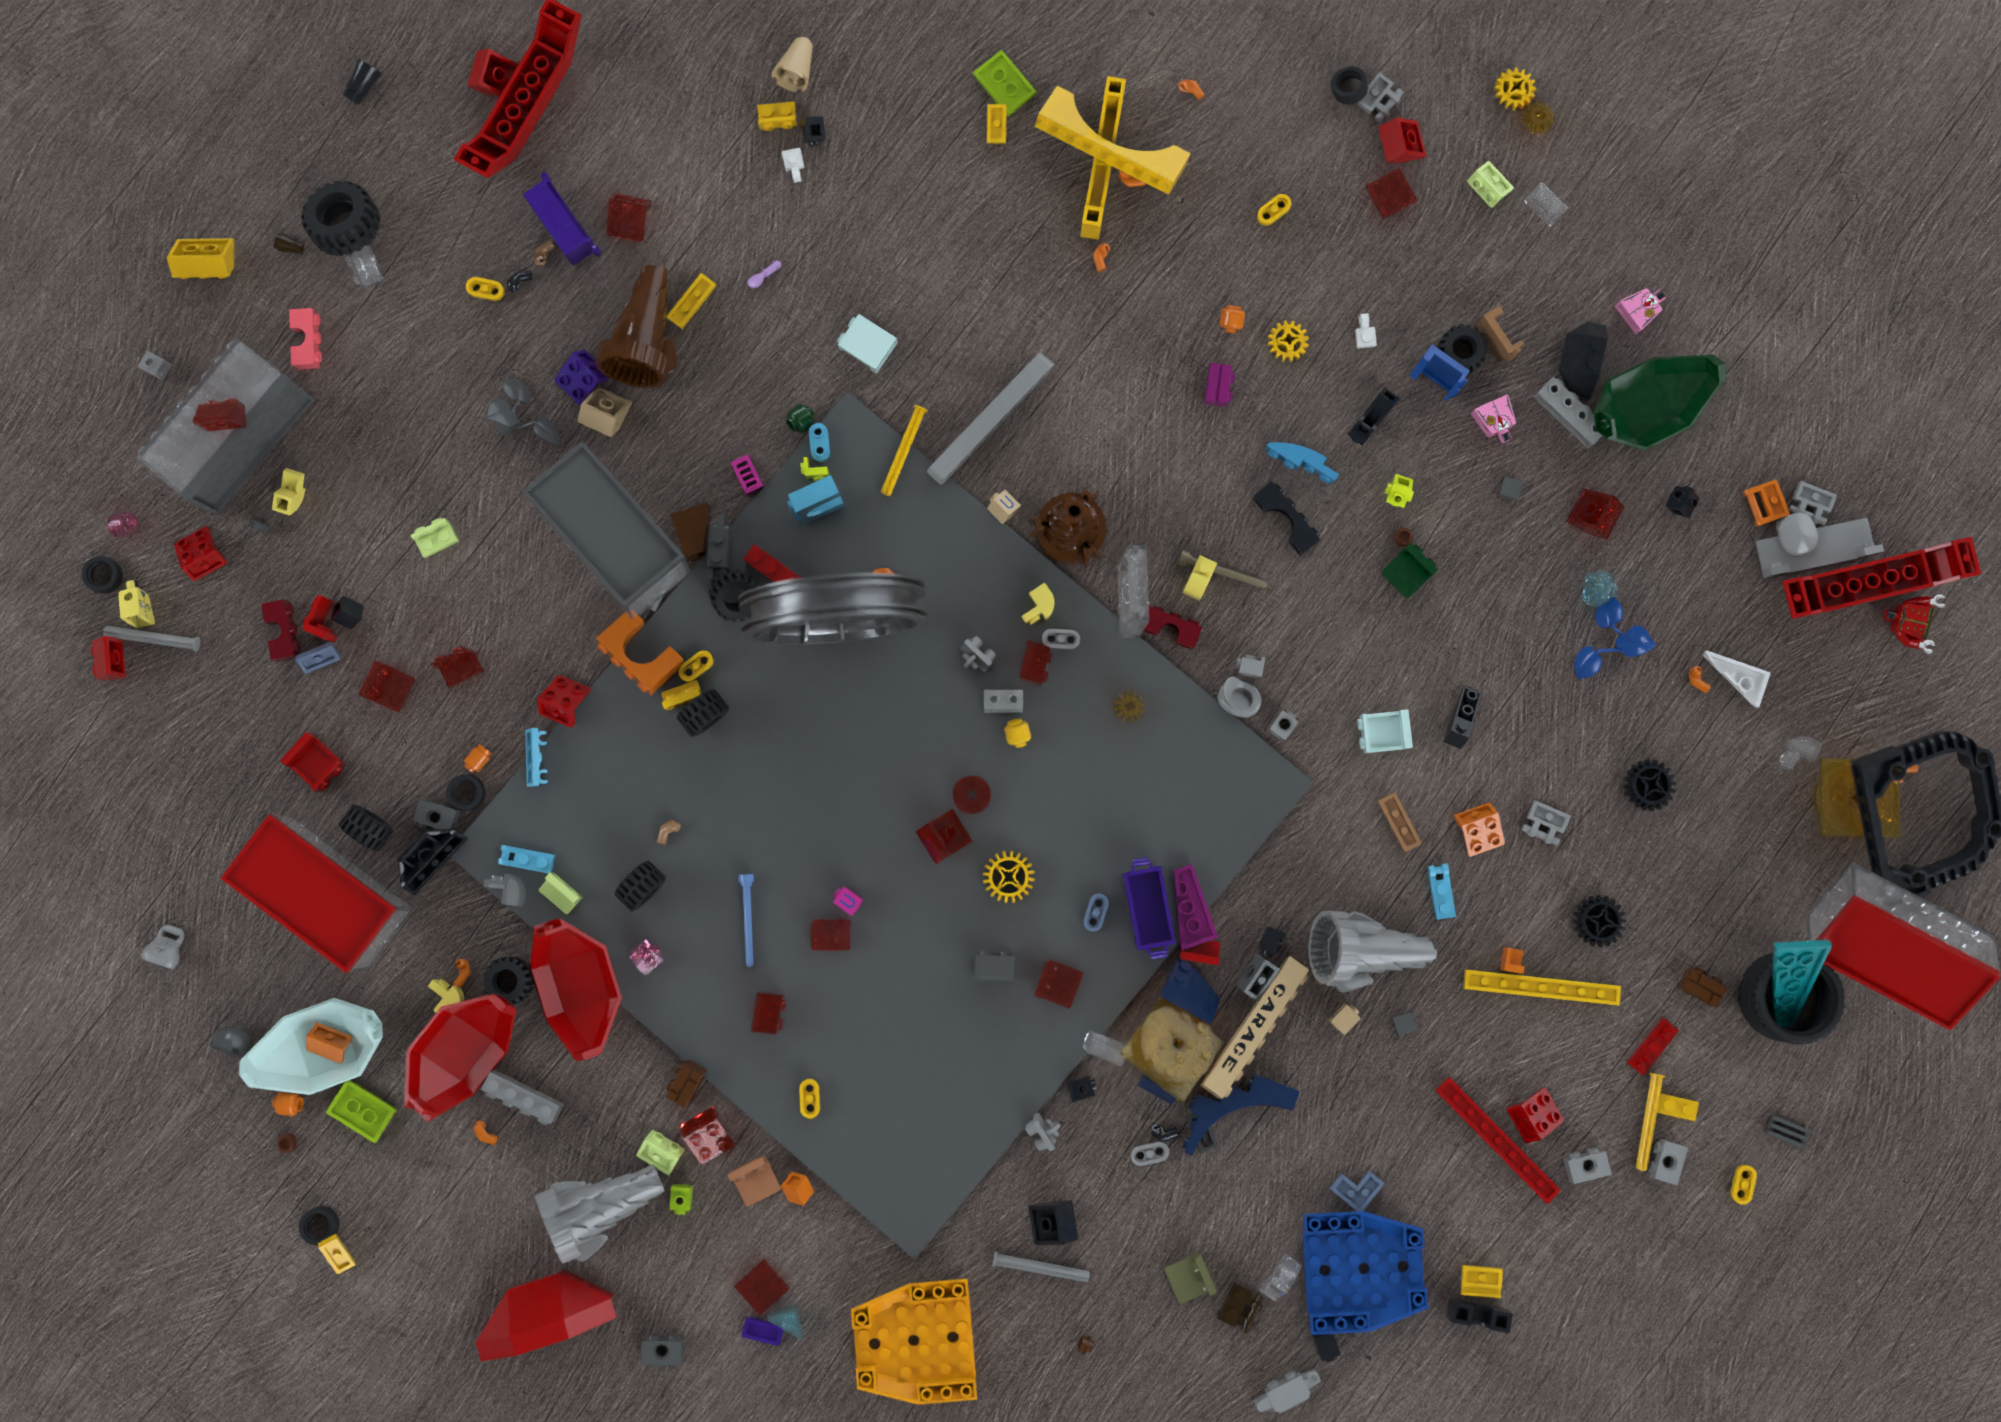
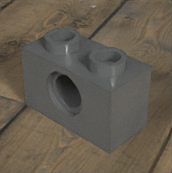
M420 799L413 821L418 823V827L428 830L429 827L456 829L461 811ZM435 813L440 815V820L437 823L433 821Z
M1257 953L1236 983V986L1250 997L1259 1001L1280 969Z
M649 1334L642 1340L641 1365L681 1366L684 1362V1338H680L679 1335L670 1334L667 1337H659V1334ZM658 1346H666L667 1353H661Z

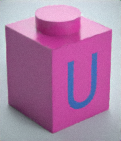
M846 886L842 889L838 888L833 895V898H835L833 903L851 916L855 914L864 899Z

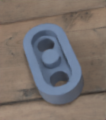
M1094 894L1089 900L1083 920L1085 928L1089 931H1098L1103 925L1109 905L1107 897L1103 894ZM1098 899L1102 901V906L1100 907L1095 905V901ZM1091 918H1095L1097 921L1094 926L1089 923Z

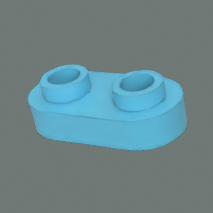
M816 423L809 429L811 455L814 460L824 462L830 457L829 434L825 425ZM816 430L822 431L820 435H815ZM819 448L824 449L822 454L817 453Z

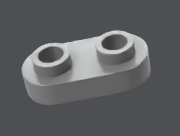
M1047 629L1042 635V643L1050 649L1072 650L1079 645L1080 636L1074 630ZM1054 636L1055 641L1049 642L1048 637ZM1073 637L1074 642L1068 643L1067 638Z
M1162 1141L1138 1145L1131 1150L1130 1157L1137 1166L1149 1165L1166 1160L1169 1156V1148ZM1159 1147L1162 1148V1153L1156 1154L1155 1150ZM1143 1152V1158H1137V1153Z

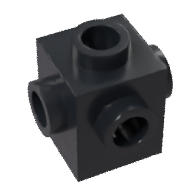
M1675 486L1669 496L1666 507L1674 515L1690 518L1700 498L1695 493V490L1689 486Z

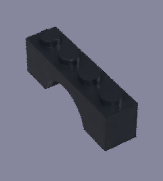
M1271 481L1257 492L1252 499L1263 513L1271 511L1280 512L1289 519L1292 526V535L1288 543L1301 557L1321 540L1319 538L1320 534L1314 527L1311 528L1306 523L1308 520L1301 512L1298 513L1296 511L1293 501L1290 498H1285L1282 494V488L1277 483L1274 484Z

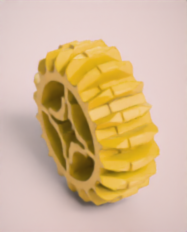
M1003 851V858L995 854L997 861L994 862L990 858L989 861L993 865L991 867L985 865V868L990 871L989 873L983 872V876H989V879L983 880V883H990V886L986 887V891L991 888L994 890L990 894L991 897L996 893L999 894L997 901H1000L1001 896H1004V903L1008 902V897H1011L1012 903H1015L1014 896L1018 895V898L1022 900L1023 898L1020 893L1023 892L1025 895H1028L1029 893L1025 888H1033L1028 882L1035 881V878H1029V874H1034L1035 872L1034 870L1028 871L1027 868L1031 867L1032 864H1024L1027 860L1026 857L1022 861L1019 860L1021 853H1018L1015 858L1013 857V851H1010V857H1006V852ZM1008 860L1017 862L1011 870L1004 869L999 863ZM1021 867L1025 872L1023 886L1016 879V873ZM994 869H997L1002 875V880L997 886L994 885L992 878ZM1001 869L1004 872L1008 871V873L1009 871L1012 872L1014 869H1016L1012 877L1017 884H1015L1014 882H1005L1002 885V882L1005 879V875L1001 871ZM1006 884H1012L1018 889L1014 893H1004L1000 890Z

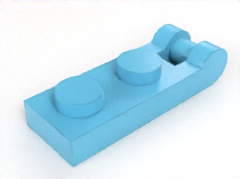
M501 845L500 851H502V855L498 859V864L548 874L553 871L556 855ZM510 852L515 853L514 861L508 860Z
M1441 864L1438 867H1434V865L1427 866L1435 919L1456 917L1448 864ZM1437 874H1442L1441 880H1436Z

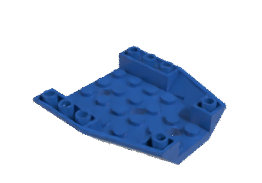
M1364 1211L1303 1215L1302 1239L1306 1304L1311 1335L1371 1332L1428 1309L1427 1288L1424 1286L1422 1249L1424 1248L1423 1228ZM1400 1261L1407 1262L1408 1267L1405 1271L1398 1270L1397 1266ZM1361 1263L1368 1264L1369 1269L1366 1273L1359 1272L1358 1267ZM1322 1265L1329 1266L1330 1271L1327 1275L1319 1273Z

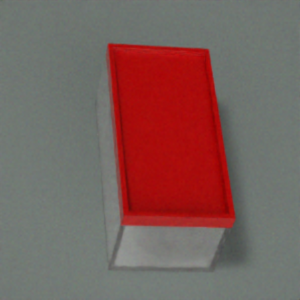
M269 814L220 878L345 973L368 970L413 910L411 905L290 816Z
M1854 862L1848 866L1807 915V941L1829 940L1832 944L1824 965L1950 1031L2001 978L1995 937Z

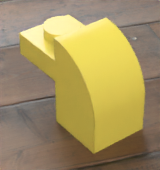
M288 468L283 470L281 488L274 492L272 510L289 516L297 511L306 490L303 488L304 473Z
M1200 555L1182 593L1200 601L1217 563Z
M1043 583L1029 592V597L1036 607L1021 616L1025 625L1028 623L1034 624L1041 619L1040 615L1047 620L1053 613L1054 596L1046 583Z
M443 979L432 980L428 987L442 997V1000L433 1011L437 1012L441 1006L465 1001L462 989L455 985L448 988L450 985Z

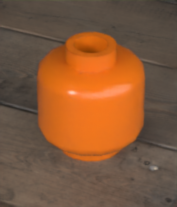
M1227 305L1226 308L1221 310L1219 325L1225 328L1224 332L1236 333V330L1243 328L1245 312L1241 310L1242 307Z
M279 1091L272 1100V1107H274L276 1114L292 1117L297 1115L298 1112L302 1111L304 1099L298 1093Z

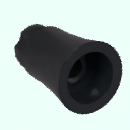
M358 59L343 96L359 105L382 73L368 63Z

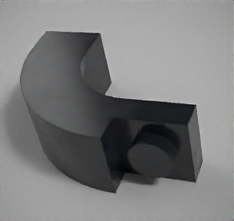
M1384 387L1347 435L1350 436L1352 441L1363 446L1400 398Z

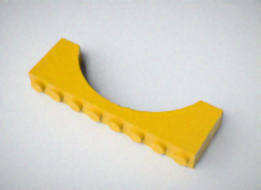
M1107 76L1098 135L1116 144L1126 79ZM1095 157L1080 237L1099 240L1112 166Z
M1056 86L1039 112L1035 124L1036 128L1168 195L1184 170L1191 154L1175 145L1156 151H1138L1107 141L1095 133L1081 118L1075 105L1074 94L1059 86Z

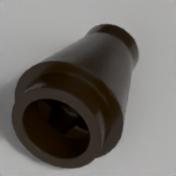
M282 233V235H276L273 247L280 252L302 254L304 244Z

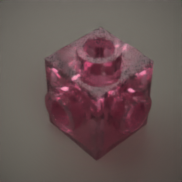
M647 940L628 954L634 966L645 976L664 961L660 955L661 949L655 943L651 944Z

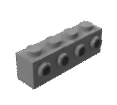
M1552 377L1533 396L1587 449L1602 437L1595 430L1594 415L1591 408L1583 405L1575 393L1569 392L1560 379Z
M496 1070L489 1072L481 1088L482 1091L486 1092L485 1095L492 1099L497 1097L503 1100L502 1104L510 1108L515 1106L520 1109V1113L526 1116L533 1115L538 1118V1122L544 1125L556 1122L564 1106L563 1103Z

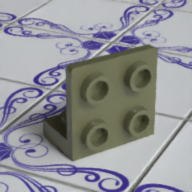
M1200 1252L1164 1267L1179 1304H1183L1209 1292L1210 1296L1217 1293Z

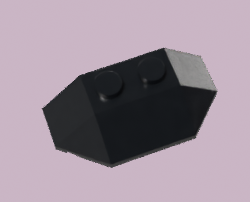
M1586 322L1566 334L1558 371L1569 388V392H1573L1579 397L1590 399L1600 376L1607 344L1606 325Z
M454 828L425 830L398 858L400 886L415 896L468 838Z

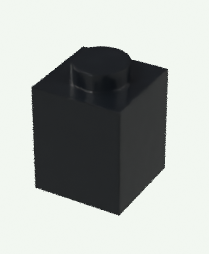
M1334 1334L1312 1335L1322 1361L1332 1362L1337 1359V1356L1341 1355Z

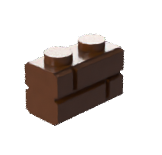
M1695 966L1694 969L1687 968L1677 988L1705 1004L1717 1008L1727 990V987L1722 984L1723 980L1715 976L1711 978L1706 976V971Z
M687 1060L677 1066L674 1072L677 1074L675 1080L671 1079L666 1087V1090H668L666 1098L676 1102V1104L683 1108L690 1105L707 1073L706 1069L698 1066L691 1060Z

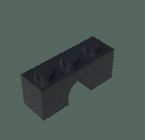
M1450 1298L1446 1318L1453 1323L1468 1326L1476 1324L1493 1331L1510 1334L1513 1314L1508 1309Z

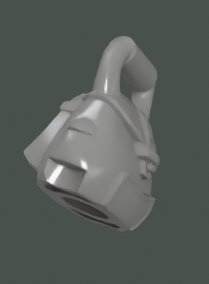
M169 924L163 926L158 931L156 938L146 945L142 951V959L174 969L180 959L179 947L185 936L183 929ZM165 931L177 935L179 938L175 941L171 938L163 937V933Z

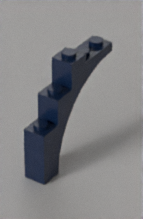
M1255 1074L1253 1078H1249L1246 1088L1249 1089L1248 1092L1231 1086L1233 1089L1227 1098L1223 1097L1220 1099V1102L1197 1094L1196 1098L1192 1097L1188 1107L1192 1109L1190 1113L1196 1115L1197 1119L1193 1118L1189 1127L1192 1130L1190 1138L1186 1137L1182 1146L1185 1149L1184 1153L1192 1156L1198 1142L1206 1131L1229 1113L1246 1107L1261 1105L1275 1106L1292 1111L1300 1091Z

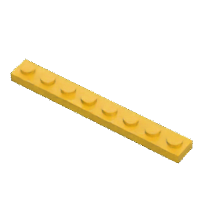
M1466 969L1464 971L1463 989L1620 1006L1621 986Z

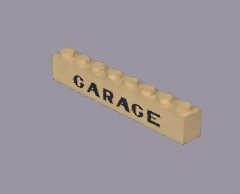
M1291 956L1287 957L1281 964L1279 972L1260 1000L1256 1001L1200 1084L1217 1098L1222 1099L1229 1096L1233 1089L1231 1085L1235 1080L1238 1081L1244 1073L1242 1069L1245 1064L1249 1065L1255 1057L1253 1055L1256 1048L1260 1049L1265 1042L1264 1036L1267 1032L1271 1033L1276 1026L1274 1022L1278 1016L1281 1017L1287 1009L1285 1005L1289 1000L1292 1001L1298 993L1296 989L1299 984L1303 985L1307 980L1308 975L1306 974L1309 969Z

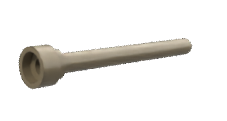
M1182 550L1178 565L1184 567L1186 565L1195 566L1198 559L1193 558L1190 552ZM1218 565L1214 569V573L1260 588L1267 587L1266 581Z

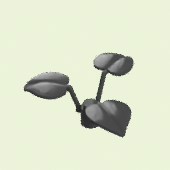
M513 377L506 378L502 383L503 392L509 399L516 401L511 410L509 403L505 400H493L488 407L486 420L499 423L497 429L504 436H509L514 430L518 432L520 429L534 425L533 431L541 440L560 447L561 438L559 430L549 419L541 417L537 422L531 421L519 426V419L514 412L520 403L527 405L530 402L531 394L527 386L520 380Z

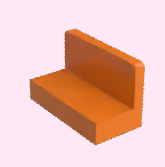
M316 1022L307 1035L306 1050L342 1064L344 1061V1051L352 1042V1036Z

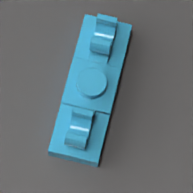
M538 728L525 729L527 787H536L539 784L548 783V780L540 778L541 773H548L547 770H539L540 763L542 762V753L539 746L547 744V742H541L539 736L545 735L547 732H538Z

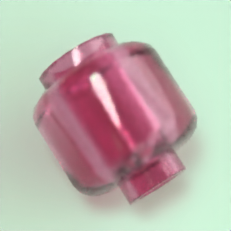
M128 511L113 514L107 521L108 531L117 538L134 534L138 527L137 518Z

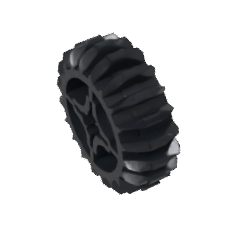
M1646 759L1645 762L1638 761L1637 765H1631L1633 771H1626L1630 777H1624L1623 779L1628 782L1627 785H1623L1624 789L1628 788V792H1625L1624 795H1631L1628 801L1630 803L1636 801L1634 807L1638 808L1641 806L1643 811L1647 810V808L1649 811H1654L1655 808L1660 810L1662 805H1668L1667 800L1673 799L1670 793H1676L1672 786L1677 783L1671 782L1675 775L1668 774L1671 769H1664L1665 763L1658 765V760H1653L1651 763L1650 759ZM1646 769L1654 771L1648 778L1642 777L1639 774ZM1660 777L1663 782V788L1659 784ZM1647 782H1651L1650 785L1652 786V788L1648 789L1649 785L1647 784ZM1636 783L1640 785L1639 793L1636 788ZM1651 793L1660 795L1654 801L1645 799Z
M1596 895V898L1589 896V902L1583 899L1582 904L1584 907L1577 905V909L1580 912L1573 913V915L1578 916V920L1574 919L1572 921L1573 923H1578L1574 930L1581 931L1577 936L1579 938L1584 937V943L1590 941V946H1595L1597 943V946L1600 948L1603 947V944L1610 946V941L1616 943L1617 939L1615 936L1622 937L1619 930L1626 929L1624 926H1621V923H1626V919H1621L1625 912L1618 911L1622 906H1614L1616 900L1612 899L1609 901L1608 896H1604L1603 899L1601 895ZM1600 905V908L1597 909L1594 915L1587 914L1591 908ZM1607 909L1612 914L1613 922L1608 919V911H1606ZM1592 918H1600L1602 922H1605L1607 924H1599V922H1596V920H1593ZM1586 921L1590 922L1592 926V934L1587 929ZM1605 927L1612 928L1608 934L1599 937V934L1602 933Z

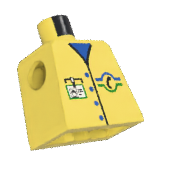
M127 581V589L118 593L121 619L136 629L154 625L155 620L149 595L139 588L138 581Z

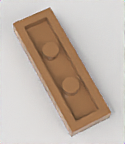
M1395 792L1377 801L1404 853L1422 844Z

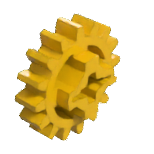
M1515 68L1513 72L1508 69L1506 74L1502 72L1500 79L1498 78L1495 82L1497 86H1495L1494 91L1498 92L1495 98H1500L1499 104L1505 103L1506 109L1509 106H1512V110H1515L1517 106L1522 109L1524 104L1528 106L1531 102L1530 100L1535 96L1536 87L1532 86L1535 80H1530L1531 74L1525 75L1524 69L1521 73L1518 72V68Z
M1285 320L1283 326L1277 323V329L1272 328L1270 331L1272 334H1269L1267 338L1271 340L1267 344L1268 347H1272L1270 354L1275 352V359L1280 356L1282 357V362L1286 358H1288L1289 362H1292L1293 357L1299 360V354L1304 355L1306 352L1304 349L1308 348L1309 345L1305 343L1309 339V336H1304L1306 329L1301 331V324L1296 327L1294 326V321L1289 325ZM1282 331V337L1276 339L1277 334ZM1286 338H1288V341H1292L1290 345L1285 341ZM1300 344L1299 349L1294 352V346Z

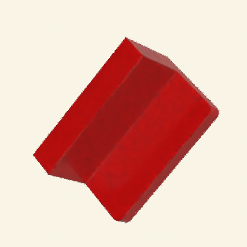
M1210 940L1181 950L1180 947L1179 959L1219 966L1220 958L1218 956L1221 943Z

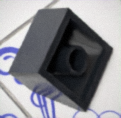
M1058 1200L1029 1205L1035 1245H1064L1079 1240L1072 1200Z

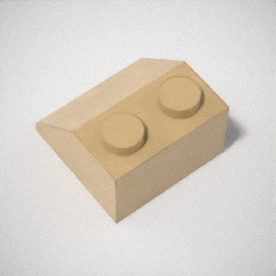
M597 386L581 403L578 422L604 435L613 437L620 429L632 401Z

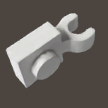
M796 148L782 151L786 172L792 171L794 183L802 182L799 169L804 168L801 149Z
M1368 313L1360 314V328L1355 329L1357 349L1376 347L1375 327H1369Z

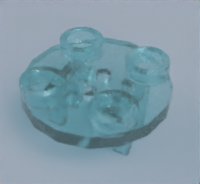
M1598 570L1594 573H1588L1585 577L1586 583L1583 589L1582 601L1589 606L1601 607L1611 597L1618 596L1614 590H1618L1619 587L1614 584L1613 576L1608 571Z

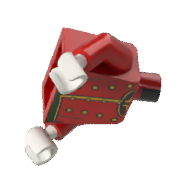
M1936 595L1934 598L1915 597L1905 600L1903 604L1896 606L1895 611L1886 609L1883 614V620L1892 622L1890 631L1895 634V637L1904 646L1914 649L1923 648L1925 653L1930 654L1932 650L1927 649L1926 646H1935L1932 640H1927L1935 609L1932 604L1940 608L1944 607L1945 604H1938L1937 600L1939 598L1944 599L1945 596Z

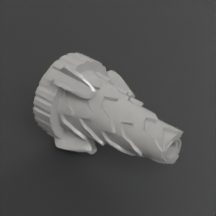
M1322 911L1313 922L1308 943L1309 963L1314 977L1322 984L1335 986L1339 992H1348L1366 985H1372L1373 978L1369 975V972L1383 973L1386 970L1403 971L1402 968H1424L1426 963H1431L1437 956V950L1434 949L1429 937H1414L1413 933H1400L1396 930L1386 929L1382 927L1381 923L1359 912L1349 914L1340 911Z
M652 1164L633 1174H625L614 1179L609 1177L593 1185L591 1182L586 1184L585 1181L557 1182L552 1184L549 1189L536 1194L535 1199L561 1262L567 1263L574 1259L583 1262L591 1257L608 1240L607 1234L602 1231L616 1226L617 1221L632 1215L638 1208L648 1204V1200L663 1193L664 1189L658 1173Z

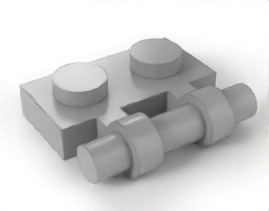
M1379 72L1368 85L1367 95L1355 104L1369 114L1374 109L1377 110L1378 114L1375 119L1381 122L1383 118L1390 114L1391 108L1398 104L1404 92L1399 88L1395 93L1390 90L1394 83ZM1384 96L1389 99L1385 105L1380 103Z
M1800 481L1792 499L1799 502L1798 507L1790 505L1788 510L1792 514L1796 512L1805 513L1811 517L1815 525L1818 523L1824 526L1827 518L1821 515L1823 512L1831 513L1837 495ZM1806 506L1814 508V513L1806 511Z
M1534 800L1526 817L1533 821L1531 826L1524 823L1521 830L1528 833V836H1535L1544 840V843L1558 846L1560 839L1554 837L1556 831L1564 834L1571 816ZM1540 824L1549 828L1547 833L1538 830Z

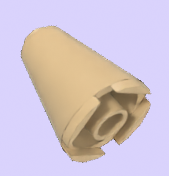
M796 38L772 71V78L774 79L775 77L777 84L786 90L796 92L797 89H802L801 92H803L808 87L813 45L808 38Z

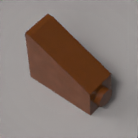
M707 502L671 514L684 556L687 560L697 561L702 558V555L706 554L711 510Z

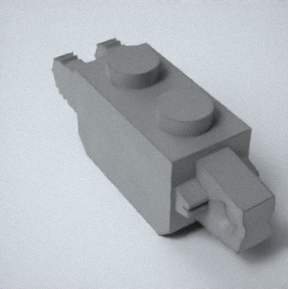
M1315 1369L1303 1373L1291 1371L1285 1374V1378L1282 1380L1269 1382L1267 1387L1264 1388L1266 1393L1254 1400L1256 1409L1260 1412H1265V1410L1274 1408L1276 1412L1282 1413L1309 1399V1390L1321 1382Z

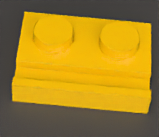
M1462 1265L1460 1294L1501 1298L1503 1269Z

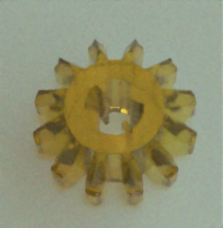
M1537 101L1532 105H1528L1526 111L1522 114L1524 117L1522 124H1527L1526 130L1531 128L1532 134H1535L1536 131L1539 134H1543L1544 130L1548 131L1555 121L1552 118L1555 112L1549 111L1551 105L1545 107L1544 101L1540 105Z
M1126 690V697L1121 693L1118 695L1122 701L1114 700V703L1120 706L1114 707L1113 711L1120 710L1116 717L1119 718L1121 715H1124L1122 722H1126L1127 717H1129L1130 723H1133V716L1140 720L1141 717L1138 713H1145V710L1140 709V707L1146 706V703H1139L1143 696H1139L1136 699V691L1130 696L1129 690ZM1129 702L1133 703L1132 707L1135 706V709H1131L1130 712L1126 710L1127 707H1124Z

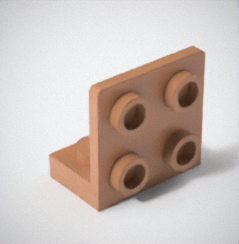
M765 1154L727 1174L730 1182L734 1180L747 1207L781 1190V1186Z

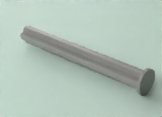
M106 626L103 629L104 636L117 639L192 649L194 652H197L200 648L199 637L189 638Z
M997 1251L994 1252L992 1267L996 1265L1081 1282H1088L1090 1277L1088 1270L997 1254Z

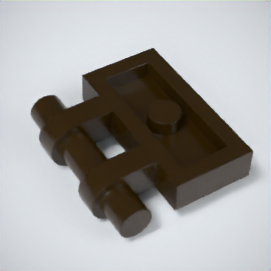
M1233 1282L1217 1319L1233 1327H1236L1238 1321L1243 1322L1241 1331L1248 1333L1250 1327H1253L1255 1323L1254 1319L1257 1312L1261 1311L1264 1297L1257 1294L1255 1300L1250 1299L1252 1294L1250 1289ZM1246 1304L1251 1307L1247 1317L1242 1315Z

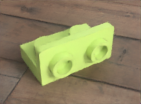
M1490 161L1478 168L1467 180L1468 184L1491 208L1514 189Z
M435 519L431 522V525L419 527L414 531L415 533L410 535L415 540L424 558L459 542L447 519Z
M651 1130L636 1156L650 1165L653 1164L655 1168L669 1176L685 1149L678 1143L664 1137L661 1133Z

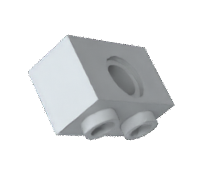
M1659 1138V1142H1656L1654 1146V1160L1649 1164V1176L1678 1186L1688 1147ZM1669 1156L1670 1163L1664 1166L1663 1160Z
M1598 1147L1587 1149V1153L1580 1154V1152L1570 1153L1567 1158H1563L1568 1180L1573 1184L1612 1175L1606 1151ZM1586 1160H1590L1591 1163L1588 1169L1583 1168V1163Z

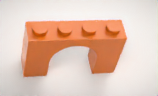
M629 608L596 638L598 642L597 647L604 655L607 653L612 657L610 658L612 663L616 667L621 666L625 670L624 674L630 680L634 679L638 683V688L643 693L647 691L650 695H653L679 671L684 660L671 646L652 662L638 664L629 660L625 655L626 646L645 625L644 620Z

